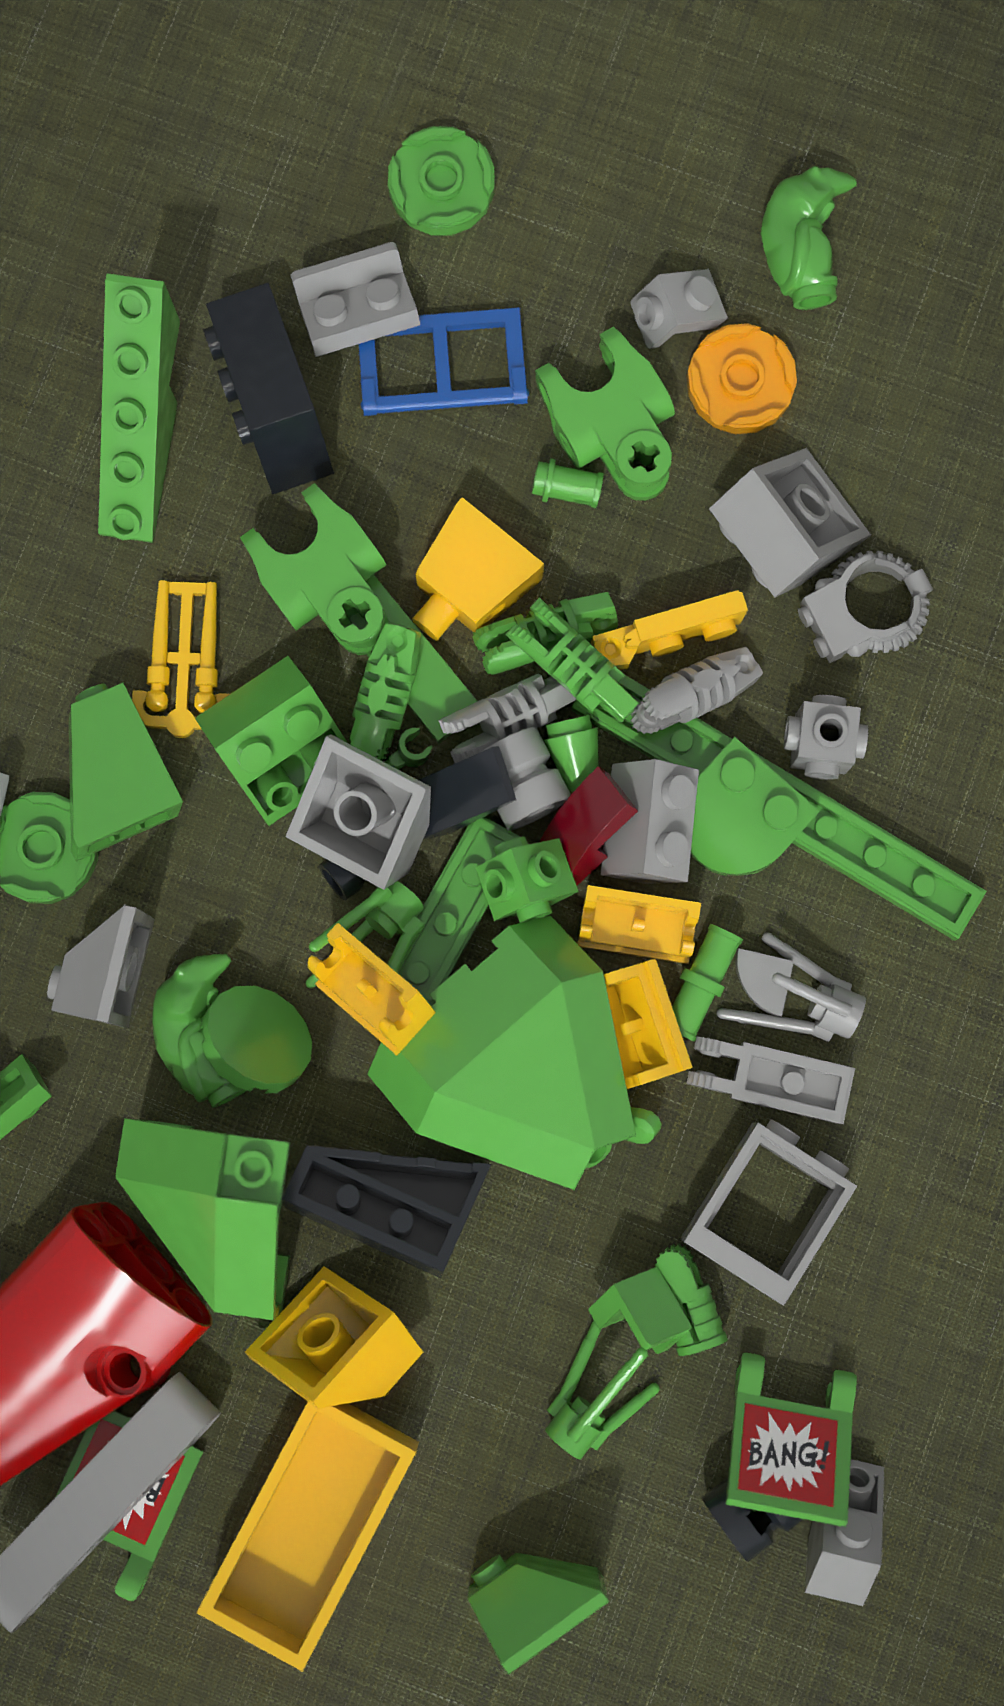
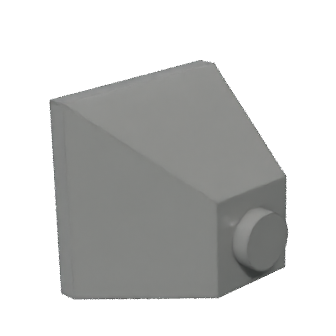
M124 905L68 951L64 956L63 965H56L50 976L47 996L49 999L54 1000L51 1011L128 1028L155 919L135 907Z

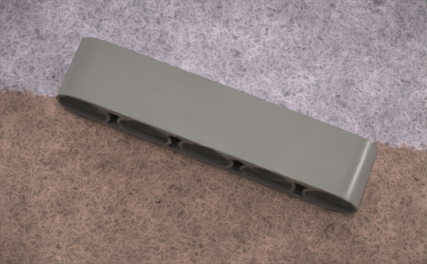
M181 1372L175 1374L0 1555V1623L11 1634L41 1606L220 1416L221 1412Z

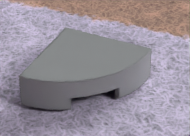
M738 948L735 956V967L744 991L761 1010L768 1014L782 1017L788 989L775 984L772 981V976L775 973H781L790 978L794 961Z

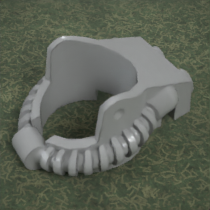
M866 551V554L860 552L854 558L852 556L846 558V563L841 562L838 565L839 569H834L832 572L833 578L819 579L815 585V592L805 596L800 603L801 608L798 609L802 623L805 627L811 626L816 636L814 646L821 658L827 657L829 663L842 658L845 653L852 657H859L867 652L868 649H871L872 653H878V651L889 653L891 649L895 652L899 650L900 646L903 648L907 647L909 641L914 642L917 639L916 635L922 633V626H926L927 619L925 617L929 616L930 611L927 609V606L930 605V600L926 596L933 590L924 570H912V565L908 562L906 564L903 563V559L900 557L894 558L891 553L884 555L883 551H877L876 553ZM867 572H883L892 575L899 581L904 580L913 597L908 621L885 630L869 629L857 622L848 612L845 601L846 586L854 578Z

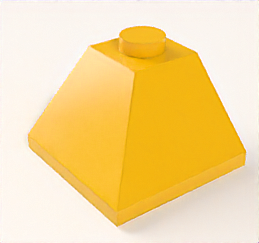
M324 1266L250 1345L245 1353L251 1360L317 1409L385 1396L421 1356L423 1351L393 1311Z

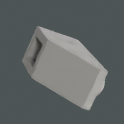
M851 1459L848 1522L846 1526L812 1521L807 1548L805 1593L860 1606L864 1605L880 1570L882 1561L884 1467Z

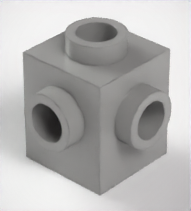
M833 695L813 696L812 702L804 701L796 712L795 717L788 716L786 721L784 749L792 750L790 768L805 770L806 776L818 779H838L839 774L845 775L855 764L856 758L863 759L866 752L868 725L859 724L861 708L846 706L847 700L845 698ZM820 728L838 730L837 740H825L820 734Z

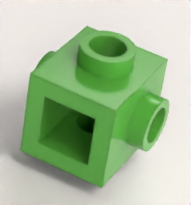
M526 837L511 839L493 848L495 857L475 867L494 921L517 916L520 923L543 918L552 913L551 905L578 892L560 839L528 844Z

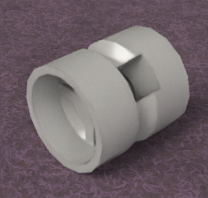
M536 727L518 731L484 749L487 750L491 747L499 746L516 796V801L497 810L507 831L521 828L562 807L571 794L559 770L546 767L550 753Z

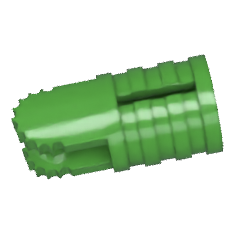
M680 1243L677 1246L672 1244L671 1248L667 1247L665 1252H661L659 1254L660 1257L656 1258L657 1263L655 1266L660 1270L693 1327L676 1342L678 1356H687L718 1346L726 1342L728 1338L726 1332L723 1331L722 1320L717 1313V1306L712 1298L709 1283L703 1284L697 1263L693 1261L694 1256L690 1253L691 1250H688L686 1245L681 1246Z

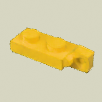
M736 590L634 620L632 625L593 636L591 644L619 670L628 669L636 654L651 651L653 657H659L680 650L684 647L683 641L704 635L705 641H714L737 631L736 625L742 622L748 608L743 593Z

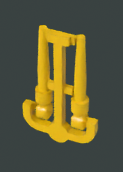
M160 580L158 583L152 664L147 670V684L151 685V690L148 692L133 690L132 701L146 727L168 729L177 738H186L194 730H202L193 714L188 710L190 665H200V668H196L195 686L199 687V692L195 695L194 706L200 713H203L230 695L226 693L213 694V688L218 687V669H215L217 633V583L215 582L193 583ZM169 594L181 595L178 652H167ZM206 595L201 653H191L194 596ZM167 664H178L175 709L167 716L147 714L145 711V701L147 707L153 712H162L167 709L168 696L165 693V686H169L170 668L167 667Z

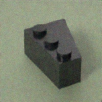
M269 282L206 303L213 326L203 329L214 361L225 358L227 364L226 368L217 370L228 403L239 399L242 410L232 413L242 445L254 442L272 495L334 474L311 398Z
M307 1145L282 1197L284 1208L441 1278L491 1164L476 1162L469 1164L436 1160V1158L427 1157L411 1158L381 1155L378 1152Z

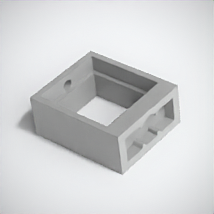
M770 1119L766 1127L759 1123H751L680 1240L784 1306L857 1185L844 1178L849 1170L848 1167L820 1150L815 1158L795 1147L800 1139L798 1135ZM759 1145L829 1189L778 1273H775L707 1229Z

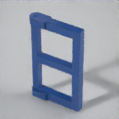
M520 308L418 315L420 320L419 326L386 335L433 333L437 392L379 397L375 339L359 344L362 387L361 408L364 416H374L379 413L514 403V405L527 404L529 390L526 387ZM505 327L510 387L451 391L447 332Z

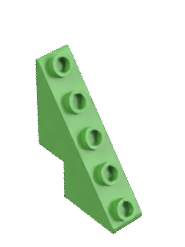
M108 273L105 280L98 534L116 537L121 540L130 539L151 543L154 541L178 404L169 384L180 320L164 281Z

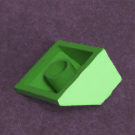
M515 1553L505 1561L500 1555H497L485 1562L471 1575L475 1583L469 1586L468 1601L508 1675L609 1602L604 1577L597 1567Z

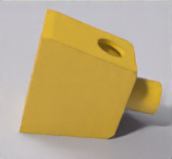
M461 498L416 572L417 586L430 598L412 620L424 633L438 641L455 619H458L472 632H475L476 629L493 622L536 586L543 578L544 563L464 498Z

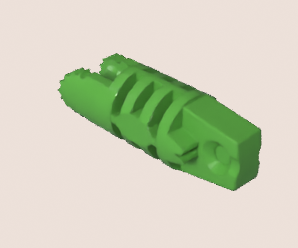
M608 592L571 600L564 599L558 602L559 607L556 608L552 604L548 605L588 642L595 635L618 628L617 612ZM531 610L525 618L522 614L515 615L476 629L473 632L474 636H472L478 650H482V652L487 651L485 656L482 657V663L486 672L491 675L535 662L505 635L514 624L528 630L549 652L561 639L548 627L542 625L535 618Z
M539 597L530 607V610L542 625L548 627L561 639L556 646L549 652L528 630L521 628L517 624H514L505 635L557 680L590 712L600 705L617 721L623 722L638 706V702L619 684L625 674Z
M385 623L367 661L352 713L355 721L350 735V745L381 761L386 759V754L389 753L388 747H391L395 730H400L416 676L421 632L394 623Z

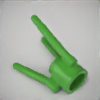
M398 881L385 890L377 887L366 900L309 944V949L312 952H317L329 943L327 934L337 923L348 930L365 917L366 920L352 933L360 942L373 930L387 939H391L395 933L401 935L387 964L395 972H398L412 941L425 927V924L417 918L424 910V905L409 888ZM314 974L306 980L307 988L313 989L316 987L315 983L318 979Z
M595 1321L592 1322L579 1348L560 1393L547 1409L554 1418L546 1427V1433L563 1450L579 1460L583 1458L590 1447L598 1450L613 1431L641 1409L660 1390L657 1383H651L603 1422L605 1417L602 1411L648 1356L646 1349L639 1348L592 1404L580 1396L573 1403L570 1402L602 1330H599Z

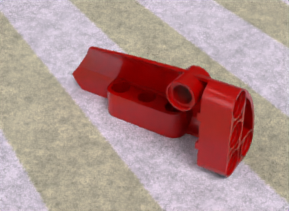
M98 1202L74 1207L0 1285V1487L140 1393L156 1388L164 1383L170 1374L171 1366L213 1324L210 1311L134 1221L123 1210L109 1202ZM131 1355L140 1364V1378H137L131 1370Z

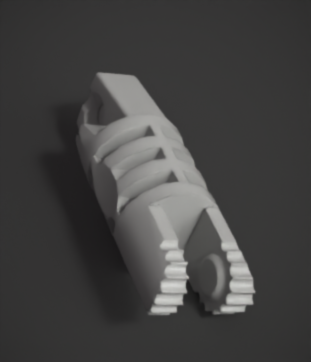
M747 647L709 656L700 662H696L665 677L661 684L647 691L643 698L644 702L641 701L631 714L632 719L630 722L633 723L632 728H636L637 732L640 731L643 734H652V732H658L659 729L663 730L677 722L687 723L732 701L736 696L756 683L762 676L763 671Z
M538 673L438 721L442 732L447 734L460 732L467 727L480 723L484 733L462 742L452 749L451 755L454 763H457L480 753L485 748L511 734L530 727H542L557 719L555 711L575 701L576 698L553 677L543 680L542 675Z

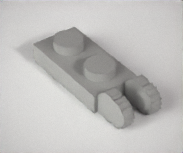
M699 1036L696 1038L694 1049L700 1051L701 1054L717 1058L722 1056L738 1059L733 1081L716 1077L713 1073L698 1070L696 1072L689 1071L686 1084L730 1094V1099L836 1124H844L855 1068L742 1042L740 1046Z

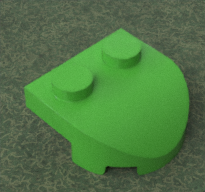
M734 737L698 777L691 855L703 867L720 875L741 876L758 873L770 866L820 811Z

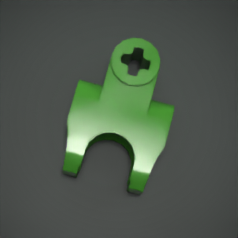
M611 327L599 334L601 338L599 347L602 357L612 375L610 382L602 389L593 392L576 390L568 385L556 367L550 363L535 370V381L549 413L553 433L575 467L580 469L600 457L618 488L625 496L634 500L646 501L657 497L664 491L669 480L672 452L657 425L675 414V409L669 393L651 363L638 353L615 327ZM638 459L644 466L653 463L652 471L647 472L643 466L633 469V463Z
M314 483L301 492L318 523L316 537L307 549L297 554L277 552L266 543L260 533L256 532L254 528L250 529L240 538L255 564L261 584L296 631L319 615L340 645L348 652L357 655H368L372 653L384 624L390 623L378 597L366 583V580L384 568L386 563L353 516L337 506ZM357 613L366 619L368 623L361 630L352 624L350 620Z

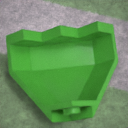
M551 916L508 926L492 940L497 950L471 971L464 964L429 994L436 1002L431 1006L436 1013L397 1056L380 1043L367 1075L416 1134L575 1190L586 1167H593L600 1163L609 1154L612 1144L634 1137L636 1133L603 971Z
M124 1118L115 1177L212 1310L217 1313L268 1320L277 1318L283 1311L291 1256L277 1254L278 1222L290 1142L197 1130L195 1126Z

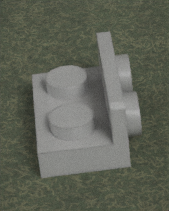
M394 242L303 268L291 274L299 307L316 357L420 325L418 311L403 273L399 251Z

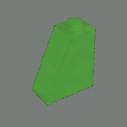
M124 683L109 689L106 684L95 685L77 695L75 698L76 702L71 704L69 715L71 853L75 861L177 817L183 803Z

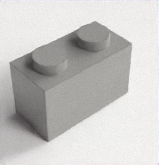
M657 759L612 764L611 777L637 808L638 812L604 843L603 851L608 857L602 862V876L643 884L688 882L699 775L698 769Z

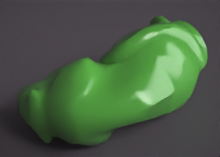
M814 166L800 175L791 176L781 181L767 204L762 221L761 237L770 272L780 287L781 293L793 300V306L796 309L819 308L837 299L836 286L838 279L837 276L832 275V248L827 236L822 232V224L835 208V203L832 199L854 188L857 182L851 175L828 167L820 168Z
M228 954L196 956L182 962L176 968L174 974L156 990L153 1002V1036L158 1054L180 1087L193 1095L199 1103L208 1099L212 1108L219 1107L246 1092V1090L237 1088L217 1073L205 1057L201 1044L205 1039L203 1028L200 1030L201 1019L218 997L219 990L214 987V984L220 974L231 963V958Z

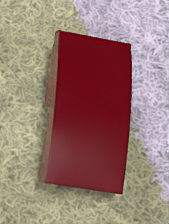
M598 766L559 809L539 842L560 839L576 886H578L608 857L601 846L632 818L638 810L611 775Z

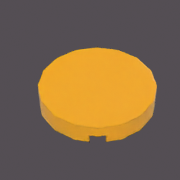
M748 323L726 325L708 334L694 352L687 372L688 396L698 415L714 428L732 434L757 433L776 423L788 409L797 383L795 360L786 344L776 335L772 337L769 333L761 331V327Z

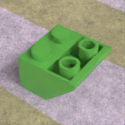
M289 656L195 717V720L268 826L298 807L326 736L331 734L347 743L312 686Z

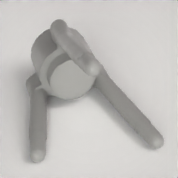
M764 933L762 935L764 943L776 950L787 960L794 961L793 964L823 984L815 989L781 973H775L772 976V981L775 984L811 1001L807 1015L816 1019L815 1022L744 1010L739 1011L727 1008L717 1010V1016L720 1019L811 1034L829 1042L834 1033L847 1039L853 1035L862 1017L866 998L852 992L851 983L834 977L771 933Z

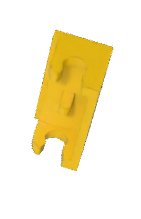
M588 885L585 892L578 945L581 948L689 964V959L693 955L695 946L694 933L699 920L701 903Z
M337 923L327 934L329 944L334 947L330 956L324 961H321L316 956H311L308 960V969L318 979L315 985L397 1056L436 1012L417 989Z
M656 958L604 974L626 1088L630 1089L693 1068Z

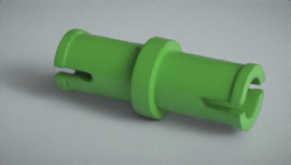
M713 924L709 925V930L690 970L683 969L680 979L684 980V983L672 1006L681 1035L693 1042L697 1038V1032L714 997H721L725 989L720 984L739 944L741 945L743 941L739 936Z

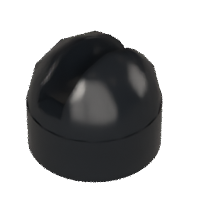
M327 859L319 864L320 872L327 883L345 901L357 893L365 883V879Z

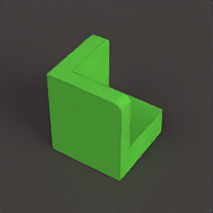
M658 1267L613 1284L588 1309L599 1330L626 1319L640 1346L646 1350L653 1348L656 1354L670 1349L693 1328Z

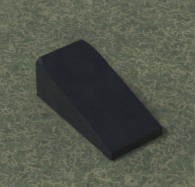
M499 746L491 747L419 779V781L431 787L429 827L423 839L451 834L516 801Z

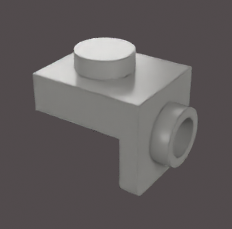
M709 269L659 274L631 300L636 323L648 348L660 347L672 335L677 333L716 329L728 319Z

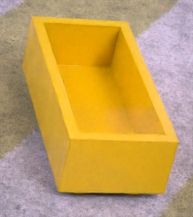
M307 1402L203 1599L197 1614L303 1671L417 1452L419 1442L348 1403L317 1409Z

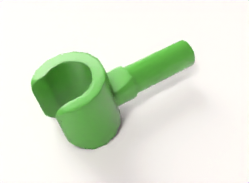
M410 728L401 735L397 751L390 755L384 763L398 770L405 765L408 767H419L428 760L432 745L420 754L410 753L406 749L405 744L416 738L421 730L419 728Z

